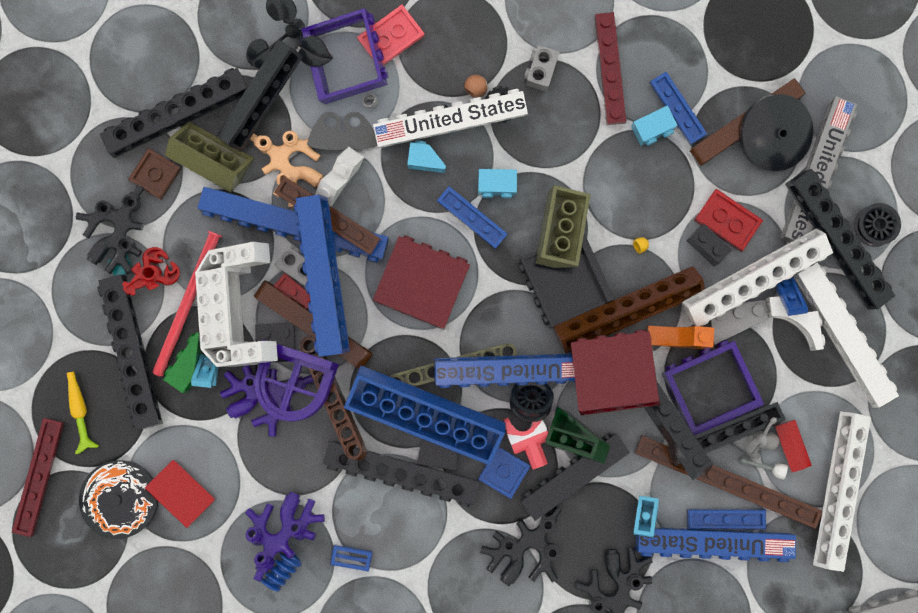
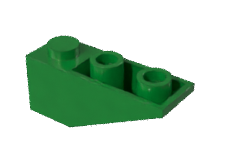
M199 332L193 333L189 337L185 350L182 349L177 354V361L173 366H169L164 374L166 377L163 380L181 393H187L192 386L191 379L201 354Z

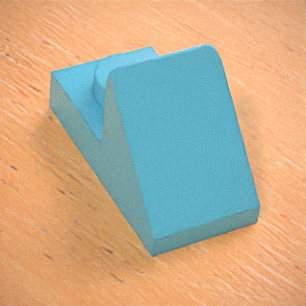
M200 354L191 379L192 386L211 388L217 384L219 367H216L206 355Z

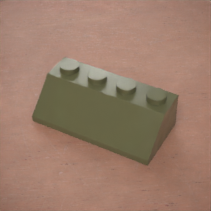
M191 122L185 124L169 138L165 156L230 193L240 184L254 160L252 156L243 151L236 150L220 138Z
M556 185L550 189L547 196L536 264L553 268L578 267L591 194Z

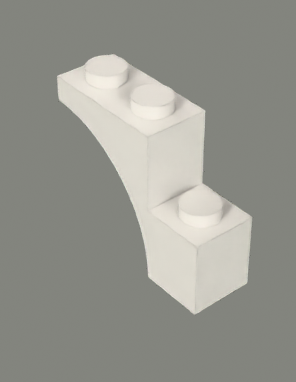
M350 147L344 150L338 156L332 171L320 181L315 195L328 197L329 205L333 206L343 188L359 170L364 156Z
M779 296L764 299L766 300L768 318L783 319L795 325L804 334L810 351L824 349L825 337L821 334L822 318L818 311L788 316Z

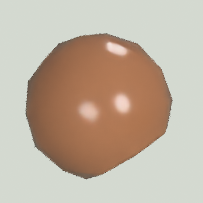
M474 74L466 79L464 89L474 98L483 97L487 92L488 84L484 77Z

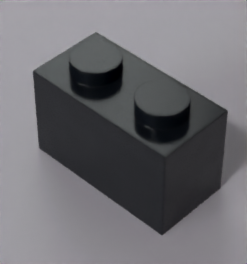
M705 224L701 225L686 240L713 266L718 265L732 251Z

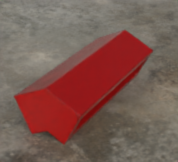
M796 420L776 425L775 428L791 472L812 466Z

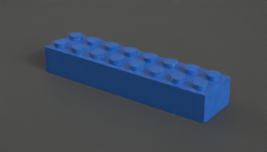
M313 195L296 198L294 210L299 218L297 231L302 238L300 251L302 255L304 254L305 259L303 271L304 274H307L308 282H306L305 286L311 300L308 303L309 312L313 314L311 328L312 332L316 335V341H314L315 352L318 353L319 357L346 353L350 351L328 197Z
M360 366L344 406L347 410L487 465L491 464L505 434L506 423L364 366Z

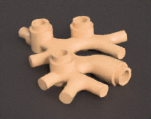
M287 131L283 135V145L276 146L273 145L267 136H257L254 133L251 136L250 140L254 142V145L260 152L268 154L271 159L268 165L261 168L265 175L273 170L281 172L276 179L278 185L285 176L296 184L299 179H303L315 188L319 186L324 175L310 167H294L289 162L290 155L296 151L303 152L316 162L320 159L321 155L307 145L308 139L301 140L294 131ZM293 137V140L288 141V138ZM263 142H267L265 146H261ZM288 203V207L294 209V205Z

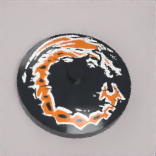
M127 460L110 461L96 467L84 480L79 493V508L86 524L97 534L111 539L127 538L145 529L154 518L158 507V501L145 489L153 480L151 474L141 465Z

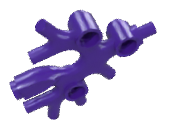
M250 366L242 368L245 375L243 380L237 379L230 371L223 375L231 383L230 388L220 392L223 399L241 391L246 393L244 399L229 404V407L226 408L230 418L234 417L236 419L249 413L258 402L255 392L256 376L252 374ZM269 369V378L277 380V369ZM312 375L304 378L300 376L297 381V387L304 389L307 384L314 382ZM250 379H252L254 382L252 386H249L248 381ZM266 382L269 398L280 408L287 388ZM290 404L287 411H293ZM267 413L251 420L254 427L264 423L268 424V436H276V425L279 419Z
M289 492L281 505L280 519L282 528L277 534L269 533L266 528L267 521L274 508L273 505L267 503L261 515H257L251 508L245 512L254 524V527H250L246 531V539L255 546L263 545L264 551L259 552L254 558L255 569L257 570L253 578L254 580L261 582L264 573L267 574L273 568V558L278 552H283L289 559L294 557L295 552L288 545L291 537H294L296 540L307 538L313 541L315 539L316 533L309 531L307 526L311 523L325 521L324 514L313 515L311 513L316 501L308 499L301 517L296 520L294 519V514L300 503V496Z

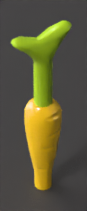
M69 372L67 373L69 408L71 416L76 419L80 442L75 454H80L88 447L97 448L99 445L91 441L87 436L84 421L87 413L86 405L76 381L75 373Z

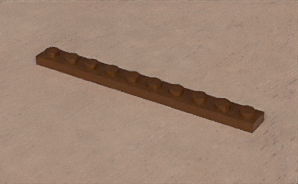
M641 435L634 454L689 476L682 464L674 465L667 450L669 446ZM714 465L708 472L696 478L699 481L815 529L822 515V510Z

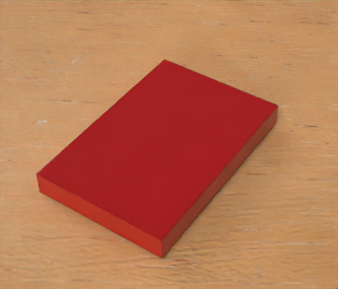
M718 189L713 191L694 219L700 225L705 224L715 235L740 252L745 249L763 222L761 218Z
M174 460L145 487L186 529L215 501Z

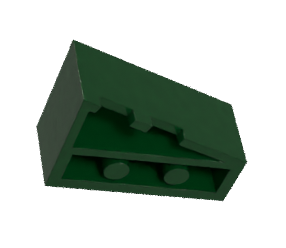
M557 407L545 444L604 464L611 445L570 412Z

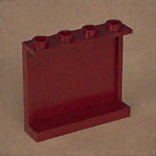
M404 235L403 238L399 236L373 301L445 330L470 264L464 258L457 256L455 259L450 257V253L440 249L439 252L432 250V246L423 242L421 245L414 242L415 239Z
M637 330L634 334L617 333L613 337L601 335L592 340L580 338L576 342H571L578 410L581 415L661 405L650 331Z

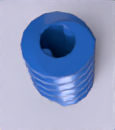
M280 552L279 555L282 559H274L276 566H273L271 572L264 573L266 578L262 577L261 583L267 588L279 592L281 590L280 585L284 586L286 584L285 579H290L291 573L296 572V567H301L302 565L296 554L293 558L289 559L284 553Z

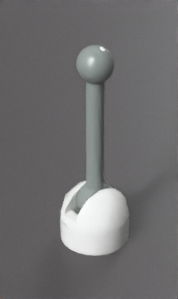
M741 457L739 460L743 465L750 464L771 470L776 478L782 480L785 479L788 465L777 463L771 467L747 460L746 457Z

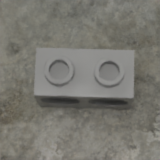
M538 45L536 51L532 50L529 60L532 62L531 69L527 68L524 79H527L526 86L545 92L548 91L559 51ZM541 56L547 57V58H548V62H546V63L541 62V61L539 60V57H541ZM541 74L543 79L536 80L533 75Z
M287 246L274 265L305 286L306 282H308L307 276L302 274L305 259L301 256V251L294 246L291 249ZM289 256H295L296 258L293 265H287L286 263Z

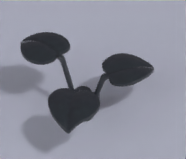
M293 0L266 1L268 15L275 21L283 20L285 24H288L285 28L286 33L278 40L283 41L286 37L297 38L299 36L298 45L301 49L298 53L303 55L301 61L311 67H320L332 61L333 57L321 39L311 35L305 37L302 41L303 34L301 29L305 28V24L301 19H295L297 9ZM256 39L251 42L246 52L248 63L260 69L277 41L271 46H268L267 42L263 39Z

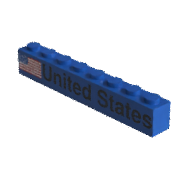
M572 354L434 358V382L440 388H450L451 385L470 387V384L487 387L490 386V383L508 386L509 383L528 385V382H536V384L544 385L547 384V381H555L557 384H565L567 381L573 380L575 382Z
M656 527L653 538L636 535L635 550L641 552V556H653V553H660L661 557H672V554H680L682 558H692V555H699V558L711 559V556H719V559L730 560L731 556L738 557V560L749 561L750 557H757L758 561H770V558H777L778 562H789V559H796V535L774 532Z

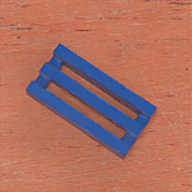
M334 545L330 565L369 572L373 551ZM337 550L368 556L367 558L340 554L337 553ZM337 557L365 562L366 566L335 561Z

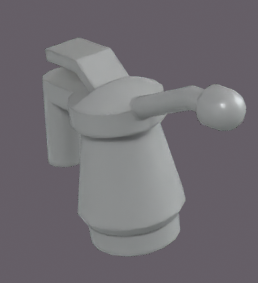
M775 417L770 419L764 433H756L753 440L746 447L747 454L751 457L759 459L760 453L758 450L760 448L773 450L778 447V436L773 432H768L772 424H775L777 421Z

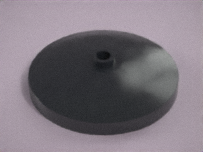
M783 94L768 95L753 103L746 111L740 125L739 138L743 153L753 165L769 171H783L799 163L807 154L813 139L812 118L804 104L792 96Z

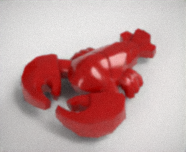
M149 248L143 252V268H141L139 262L134 265L132 272L135 276L130 283L125 281L122 283L123 291L127 295L134 296L136 289L146 286L148 290L159 287V284L155 282L162 283L165 286L173 285L180 276L178 266L171 261L172 271H169V266L167 265L164 276H161V268L151 263H164L163 259L158 257H163L166 260L169 257L161 248Z

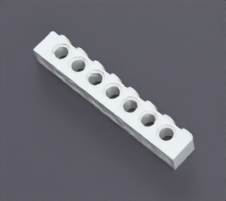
M814 229L682 302V305L690 322L695 326H704L713 318L720 317L726 311L741 306L744 301L757 297L766 289L774 288L777 283L792 278L797 272L808 269L810 265L818 261L825 260L827 256L833 253L826 233Z
M840 411L815 550L814 566L842 572L845 570L871 417Z

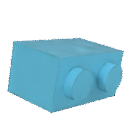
M667 105L634 121L631 128L640 146L644 144L649 146L657 142V138L661 136L666 138L674 134L673 130L678 125Z
M479 169L478 195H482V198H493V195H501V198L510 199L512 196H516L517 170Z

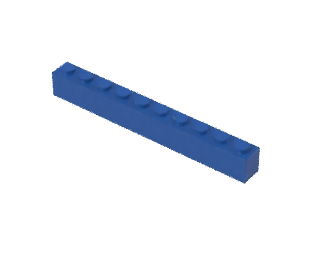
M203 187L197 207L203 216L213 218L214 215L221 217L220 220L228 223L234 220L243 227L250 228V225L256 226L258 231L268 233V230L276 232L275 235L286 238L289 235L294 237L293 240L302 242L301 235L297 231L299 218L295 211ZM333 231L336 252L348 251L350 256L360 258V255L366 256L367 260L376 263L379 260H384L389 237L373 233L381 238V241L372 255H369Z

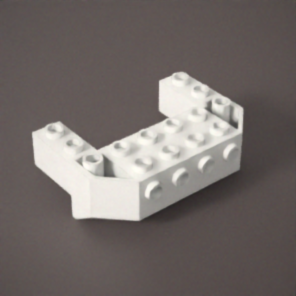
M249 242L208 250L195 272L200 348L216 367L249 366L278 361L276 341L244 342L239 275L251 273V266L270 263L268 243Z

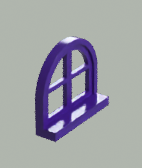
M277 344V358L295 363L289 383L286 384L267 377L272 362L259 363L255 377L257 399L263 409L274 418L289 422L305 420L317 413L325 404L339 364ZM302 366L324 373L317 394L295 387ZM266 381L287 388L280 408L270 400L266 389ZM294 391L315 397L305 408L298 411H287Z

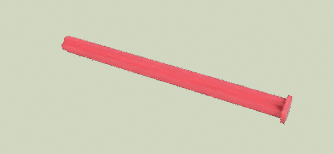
M211 231L207 232L209 233L152 371L157 376L164 375L196 297L195 272L208 250L216 248L219 238H222L221 235Z

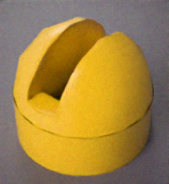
M640 237L633 240L636 252L641 254L649 248V241L646 238Z

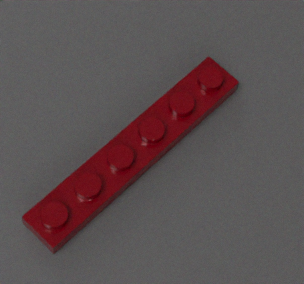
M614 12L595 14L607 125L625 124L626 113Z
M43 418L11 533L27 537H33L64 422Z

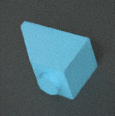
M416 140L415 143L410 142L408 169L439 173L446 172V165L430 145Z
M639 496L634 535L654 537L659 509L658 498Z

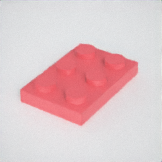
M400 5L373 25L374 31H377L380 40L378 47L382 50L384 56L383 66L425 36V33L403 5ZM364 31L357 39L373 59L367 32Z

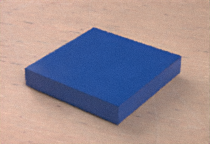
M498 447L491 464H486L478 480L512 499L528 472L530 465Z

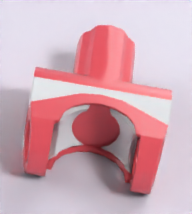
M509 418L504 419L507 437L514 454L525 451L532 470L548 464L541 446L542 443H545L548 435L543 420L532 422L530 428L526 431H518L511 425Z

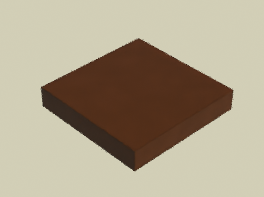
M148 148L128 180L162 200L182 168Z

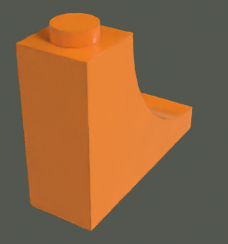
M647 326V332L650 331L652 337V346L698 350L713 348L714 328Z

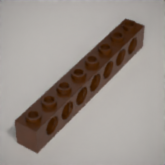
M694 266L555 325L553 328L556 338L565 354L572 351L571 342H576L577 339L586 338L592 340L597 336H608L682 304L686 299L705 290L704 280Z

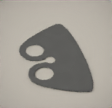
M333 112L322 114L315 123L307 145L312 148L324 150H346L348 147L353 150L378 146L375 131L367 119L359 112H350L344 117V126L346 127L344 132H341L339 129L341 119L337 114ZM351 116H357L360 119L358 127H351L348 120ZM326 117H334L336 125L331 128L327 127L324 123Z

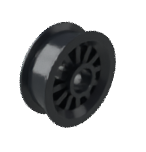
M875 203L862 209L857 214L854 230L861 242L868 246L879 247L897 238L901 230V219L893 207L884 203ZM875 221L880 223V229L875 227Z
M528 382V385H517L516 383L511 391L510 408L514 415L521 420L527 422L541 421L551 412L554 400L553 391L548 384L540 385L536 384V382Z

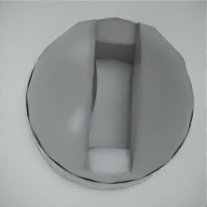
M368 92L363 96L362 103L365 107L373 109L378 105V98L375 94Z

